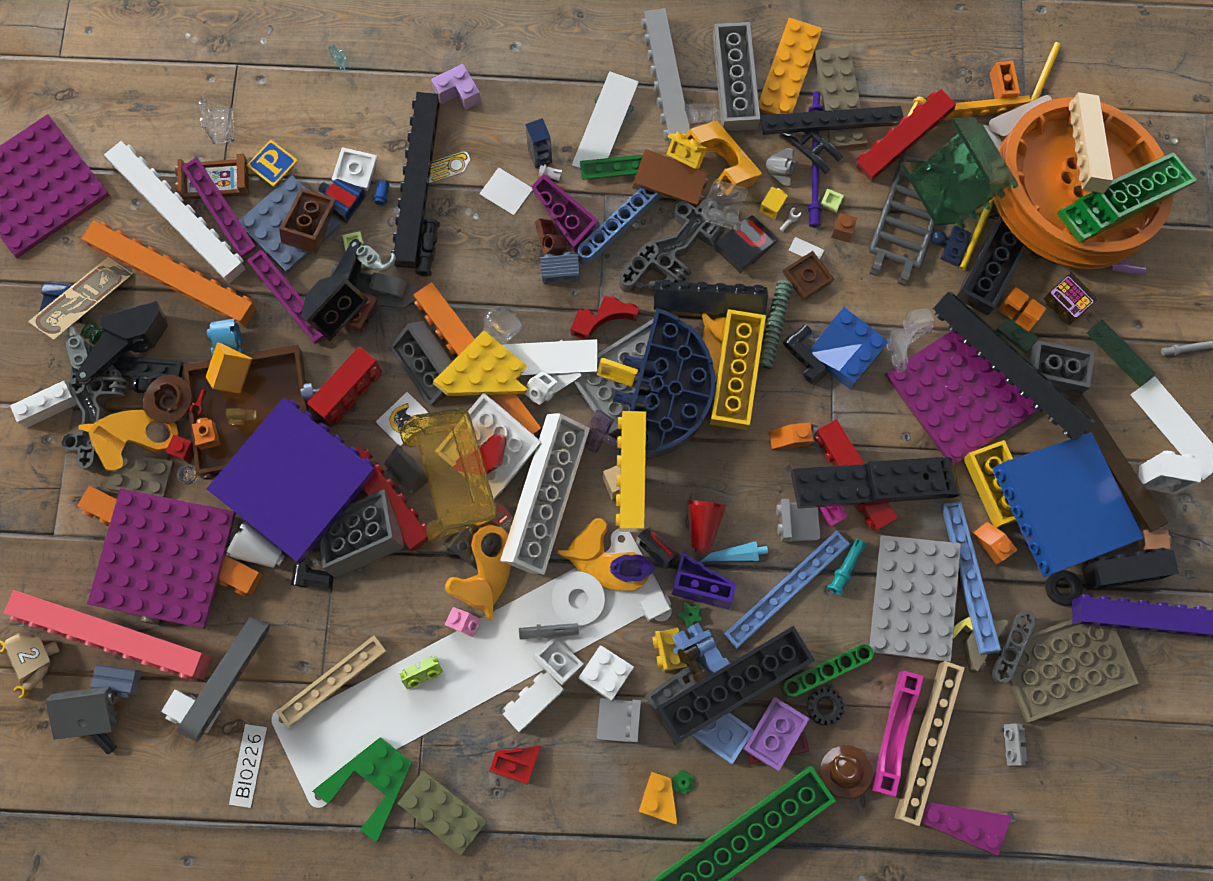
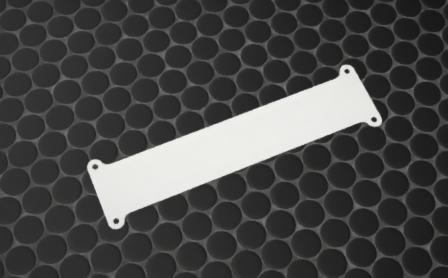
M619 529L612 533L611 546L605 553L635 552L642 555L630 532H619ZM623 535L625 537V541L623 543H620L618 541V536ZM577 568L493 611L492 621H487L486 616L480 618V623L473 637L456 631L324 701L290 728H287L285 723L279 722V715L275 711L272 715V725L309 803L316 808L325 806L327 803L322 799L316 800L315 793L312 791L378 738L382 737L395 749H398L544 670L532 656L553 637L542 638V640L537 638L520 640L519 628L537 626L536 624L541 626L567 624L554 612L551 596L557 581L568 573L579 572ZM653 573L649 575L645 585L636 591H613L603 587L605 603L600 615L591 623L579 626V635L556 638L572 653H575L634 620L645 616L639 605L640 602L659 592H662L664 596ZM575 589L569 594L568 600L572 607L582 608L586 605L588 596L585 591ZM669 606V612L655 618V620H667L672 613L671 606ZM431 656H436L443 673L439 674L436 678L420 683L417 687L406 689L400 677V673L403 672L402 670L416 664L419 670L421 669L419 662Z

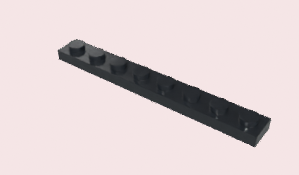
M901 106L761 115L760 123L763 135L898 126L904 116Z

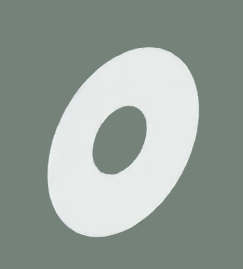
M572 572L564 575L557 581L552 591L551 602L554 612L562 621L567 624L578 623V626L591 623L600 615L605 603V594L602 585L595 577L585 572ZM575 589L585 591L588 596V601L582 608H574L569 603V594Z

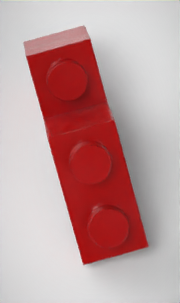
M604 296L597 315H594L590 310L578 309L570 329L571 335L583 340H589L597 328L609 321L617 319L637 321L640 308H637L633 303L620 302L616 297Z

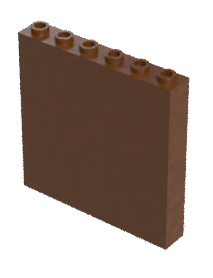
M298 345L244 354L251 357L252 361L241 393L216 390L211 387L206 379L211 360L184 364L185 381L192 392L191 405L196 403L201 390H206L201 405L203 408L202 414L198 415L200 410L198 406L193 408L192 413L189 408L195 470L200 478L210 480L218 476L283 398L287 401L292 399L300 406L299 410L305 413L307 411L310 413L307 399L303 400L301 389L304 388L306 380L302 351ZM200 418L211 419L216 424L220 445L200 450L195 445L192 424H196Z

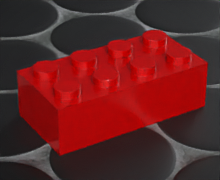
M359 346L307 402L308 406L314 414L330 427L334 424L337 425L342 420V415L354 407L355 401L367 393L371 383H375L381 377L382 370L378 362Z

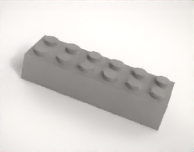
M750 22L714 24L713 45L721 126L726 131L758 130L760 112Z

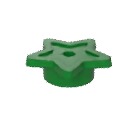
M684 602L683 611L677 617L683 619L687 628H689L693 622H702V618L698 614L701 606L696 605L692 607Z

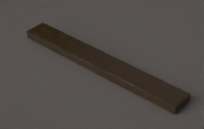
M1083 393L1071 398L1076 405L1095 421L1084 434L1092 432L1116 483L1149 533L1168 524L1169 522Z

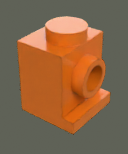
M200 418L196 424H192L195 445L200 450L220 445L216 424L211 419Z

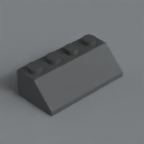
M424 321L407 324L389 347L428 405L432 406L447 396L433 384V381L452 361Z

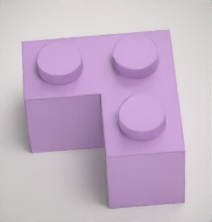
M463 64L431 79L433 90L439 95L441 104L458 97L465 110H468L481 103L480 92Z

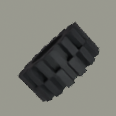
M822 688L813 692L808 698V703L806 704V707H808L807 713L810 714V718L815 723L831 725L842 718V714L845 712L843 710L845 703H843V698L838 695L837 691L835 692L831 688ZM822 699H828L833 704V710L828 715L822 714L818 709V704Z

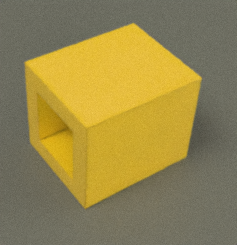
M771 187L761 203L759 212L775 220L786 203L788 195L779 188Z

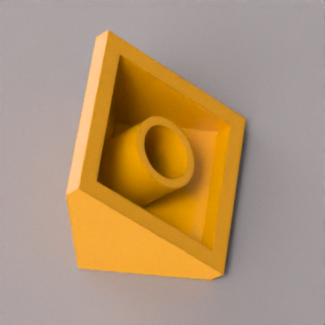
M218 342L206 374V379L213 389L241 393L252 358Z

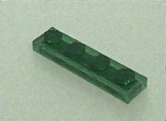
M1103 320L1087 332L1139 387L1143 386L1156 374Z

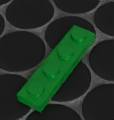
M643 155L580 161L581 179L591 180L636 175Z

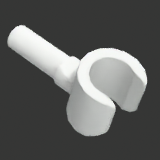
M792 208L787 221L781 226L780 231L783 232L789 224L798 221L801 212L798 215H794L795 208Z

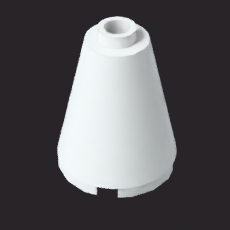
M245 520L240 526L242 530L235 534L226 556L272 568L276 565L280 566L285 557L282 554L283 550Z

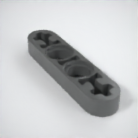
M1022 611L1015 616L992 670V678L997 683H1007L1013 677L1035 625V616L1030 611ZM1027 616L1029 623L1025 624L1022 629H1019L1023 624L1021 617ZM1016 632L1022 636L1020 644L1013 641L1012 637ZM1008 650L1015 654V659L1012 662L1005 658V653ZM1005 665L1011 666V668H1005L1004 674L1007 676L1000 679L998 671L1003 670Z

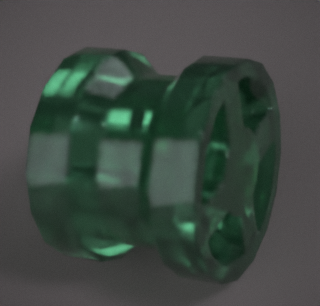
M89 322L82 328L80 335L84 339H89L92 345H96L104 330L98 328L94 322Z

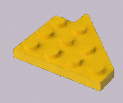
M483 331L433 381V384L447 396L482 395L483 393L487 395L525 394L527 388L516 379L527 369V365L486 331Z

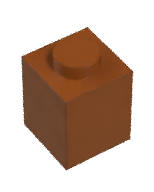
M839 212L831 238L849 243L854 232L857 217Z

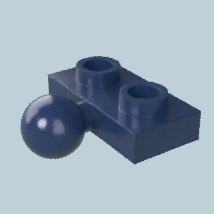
M955 225L947 238L943 231H936L932 235V242L935 245H945L940 259L957 267L960 264L971 232Z

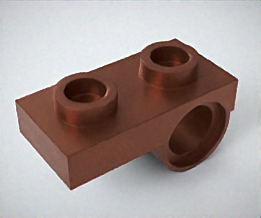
M540 218L536 220L535 225L543 254H554L555 256L562 254L566 249L567 242L565 237L556 234L553 220Z
M361 292L369 300L345 326L364 333L369 323V316L377 304V298Z

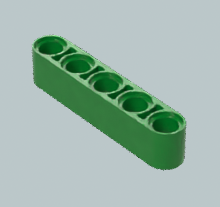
M862 644L783 682L782 693L789 698L798 696L867 663L873 658V649L867 644ZM860 649L867 652L866 659L859 657L858 652ZM842 657L849 660L848 668L841 665ZM824 666L831 668V676H826L823 673ZM806 674L814 677L812 685L805 682ZM788 683L795 684L796 692L794 694L787 690Z

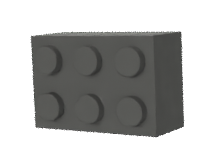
M1038 340L1031 347L1029 362L1060 390L1081 394L1090 388L1095 352Z

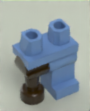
M699 623L687 629L692 637L691 639H688L684 630L672 636L677 646L673 649L674 653L678 654L681 662L688 663L695 672L693 679L696 683L730 664L727 658H723L714 639L710 636L712 634L709 629L703 631Z

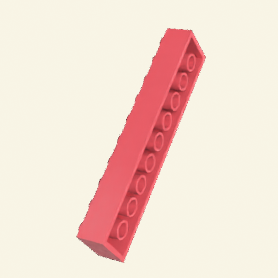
M13 590L4 610L5 614L11 615L10 620L122 656L132 661L141 662L143 665L154 667L170 674L178 675L179 673V677L195 682L197 678L204 680L213 658L212 656Z

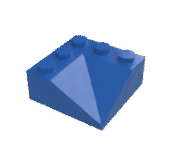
M843 307L809 351L825 365L832 376L851 389L884 350L889 341L847 308Z

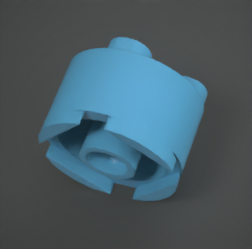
M236 319L211 322L210 329H207V337L209 341L212 340V356L218 342L243 354V348L240 349L239 347L240 343H243L239 323H235Z

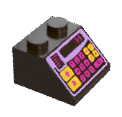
M1070 272L1043 300L1049 308L1059 315L1063 322L1071 325L1098 298Z

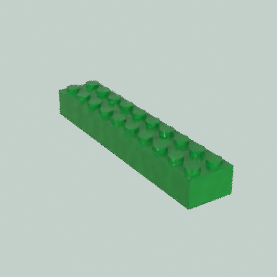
M807 766L649 881H727L836 800L813 767Z

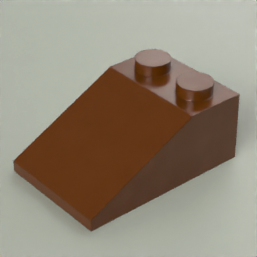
M300 188L279 228L281 243L317 254L324 240L336 198Z

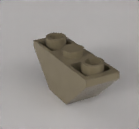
M1007 620L994 621L998 638H1002L1007 631L1006 625L1008 624ZM972 630L967 634L962 644L968 669L974 673L978 670L981 671L987 663L985 659L988 654H979L974 631Z

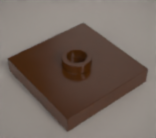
M811 251L782 271L788 281L793 284L794 289L803 301L835 280L814 251Z

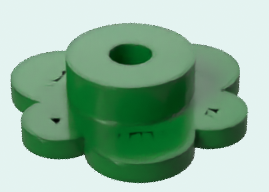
M685 770L679 771L678 775H674L672 778L674 781L672 785L673 790L676 792L680 791L681 794H686L687 791H692L695 787L692 782L693 776L691 774L688 775Z

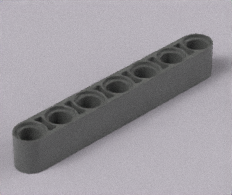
M254 617L248 619L183 718L178 728L179 734L196 742L201 739L265 639L270 628L269 624Z

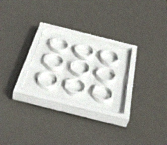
M483 393L435 452L453 467L457 464L456 460L465 455L467 457L472 454L471 450L473 448L488 443L487 439L492 435H505L507 439L501 466L486 476L457 471L491 502H494L536 451L541 442L492 398Z

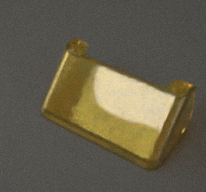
M463 408L413 415L399 432L401 440L406 446L419 447L438 519L429 522L426 527L428 540H438L491 521L496 516L497 510L469 412Z

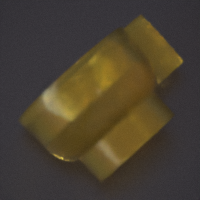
M225 409L228 425H244V420H256L257 410Z

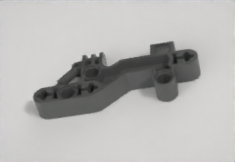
M707 198L697 208L688 202H679L675 207L674 218L682 227L676 235L648 242L639 250L620 275L619 286L622 291L631 292L635 288L641 290L645 287H649V289L655 288V281H649L647 284L640 282L651 269L664 276L665 280L670 282L685 281L687 276L691 274V270L676 257L685 255L698 238L713 246L724 233V228L714 220L717 202L712 198ZM679 211H685L687 214L682 215ZM667 262L669 263V265L662 266L660 263ZM636 265H641V266H643L644 268L641 269V270H638V269L635 268V266H636Z
M85 342L86 350L89 355L94 346ZM113 365L106 369L110 373L109 377H96L86 385L81 384L76 379V372L78 370L73 368V366L71 367L69 390L83 412L82 424H94L96 421L109 416L105 406L106 402L109 399H123L126 397V394L123 392L126 391L124 385L127 384V380L122 378L121 372ZM81 430L80 433L64 435L61 445L64 449L77 454L78 467L91 473H97L101 470L103 464L92 446L88 432Z

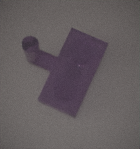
M596 410L588 425L590 430L585 447L596 453L603 440L611 446H617V438L607 434L615 419L601 410Z

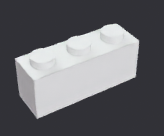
M64 380L14 403L10 407L16 421L28 428L77 405V402L69 390V383Z
M541 672L533 680L535 682L534 685L530 688L526 686L518 694L520 698L515 703L510 701L503 708L505 710L503 715L520 733L564 691L548 672L545 674Z

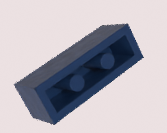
M543 118L525 124L528 151L535 168L545 164L548 166L552 163L551 137Z

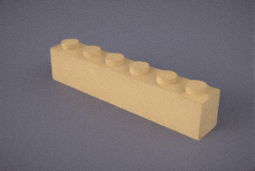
M1078 92L1069 103V111H1071L1073 138H1075L1077 166L1080 171L1079 180L1082 184V190L1105 193L1113 182L1100 98L1098 95Z

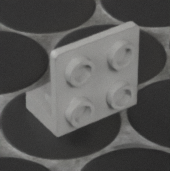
M601 698L597 739L637 743L641 700L613 699V701H610L609 699Z

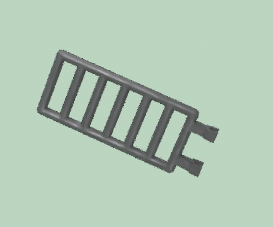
M907 153L902 155L869 247V252L876 255L870 274L877 276L883 258L904 265L898 284L905 286L911 269H920L922 267L954 174L953 169ZM907 162L945 174L943 183L905 170ZM902 177L939 189L938 198L899 185ZM898 192L935 205L932 214L894 201L896 193ZM891 207L929 220L927 229L888 216ZM887 223L924 236L922 244L920 245L883 232L885 224ZM880 239L919 252L916 261L878 248Z

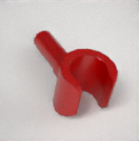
M202 389L196 403L190 406L191 413L193 408L198 406L200 408L198 415L202 414L203 408L201 405L206 390Z

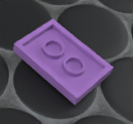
M774 697L743 750L779 772L810 718Z

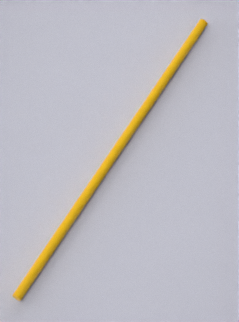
M1055 42L1030 101L1040 97L1061 47V44ZM992 191L959 268L961 270H966L995 201Z

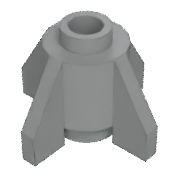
M790 148L772 155L766 162L768 172L780 183L788 186L791 185L792 176L789 175L793 173L794 167L798 165V161L791 160L794 156V149Z

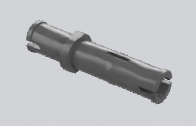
M578 623L548 626L536 624L537 626L519 628L520 640L535 638L542 640V638L579 635Z

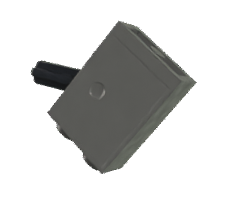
M110 686L52 694L46 700L53 740L90 735L106 754L112 753L117 746L106 733L112 732L119 722V716L114 709L115 696L114 693H111Z

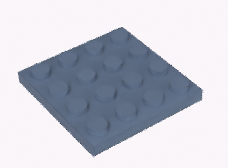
M293 175L288 177L239 220L247 234L287 274L312 253L283 244L280 239L279 228L300 188L306 189ZM333 214L331 215L323 242L342 226L341 222Z

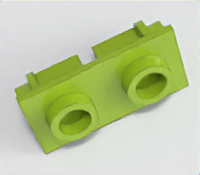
M431 656L419 662L421 666L419 670L416 664L402 670L403 672L400 673V677L406 689L417 687L420 683L436 678L439 674L443 673L436 656Z

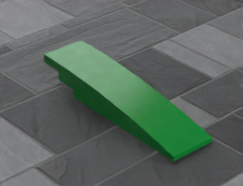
M1173 152L1114 179L1105 193L1092 191L1078 198L1075 203L1060 209L1057 215L1078 242L1081 243L1160 203L1194 184L1197 180Z

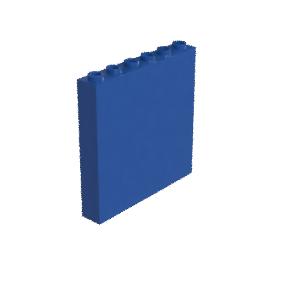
M1092 432L1084 434L1076 440L1073 438L1005 461L992 468L1043 578L1143 539Z

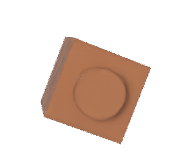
M1168 529L1154 530L1150 533L1148 530L1141 531L1143 539L1138 540L1139 551L1152 552V550L1158 548L1170 549L1172 539Z

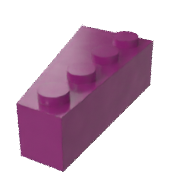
M542 174L532 185V191L576 253L580 244L600 226L599 221L545 174Z
M926 802L920 824L991 855L998 856L1012 816Z

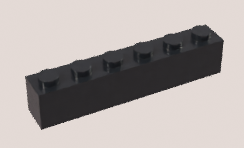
M655 281L654 310L658 308L669 311L727 314L729 309L766 315L768 290L767 287L762 285L745 286L743 284L726 285L724 283Z

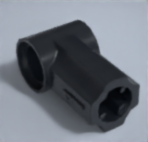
M294 565L290 585L303 588L310 586L330 589L332 575L327 571L315 570L303 565Z

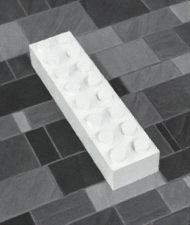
M560 413L547 414L539 438L541 443L535 451L500 561L531 574H545L590 430L589 427Z

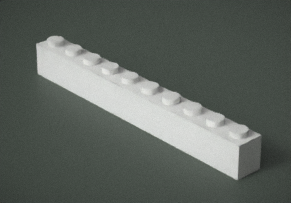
M120 141L104 155L108 161L228 283H231L246 270L242 264L244 260L237 253L233 255L230 252L232 248L225 241L221 243L218 239L220 236L213 229L209 230L206 227L208 224L202 217L197 218L194 215L196 212L189 204L185 206L182 203L184 200L177 192L173 194L170 191L172 188L165 180L161 182L158 179L160 175L153 168L149 170L147 167L148 163L141 156L138 158L135 155L137 152L131 145L128 144L126 146Z

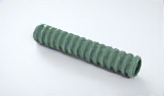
M786 280L777 281L776 292H774L775 297H773L772 307L770 308L771 313H769L768 323L766 324L767 329H765V334L763 335L764 339L762 340L763 345H761L758 367L764 370L773 368V358L776 356L777 342L780 340V331H782L783 321L785 320L784 315H786L787 305L789 304L792 292L791 289L793 288V284Z

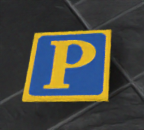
M270 140L246 166L274 187L298 160L274 141Z

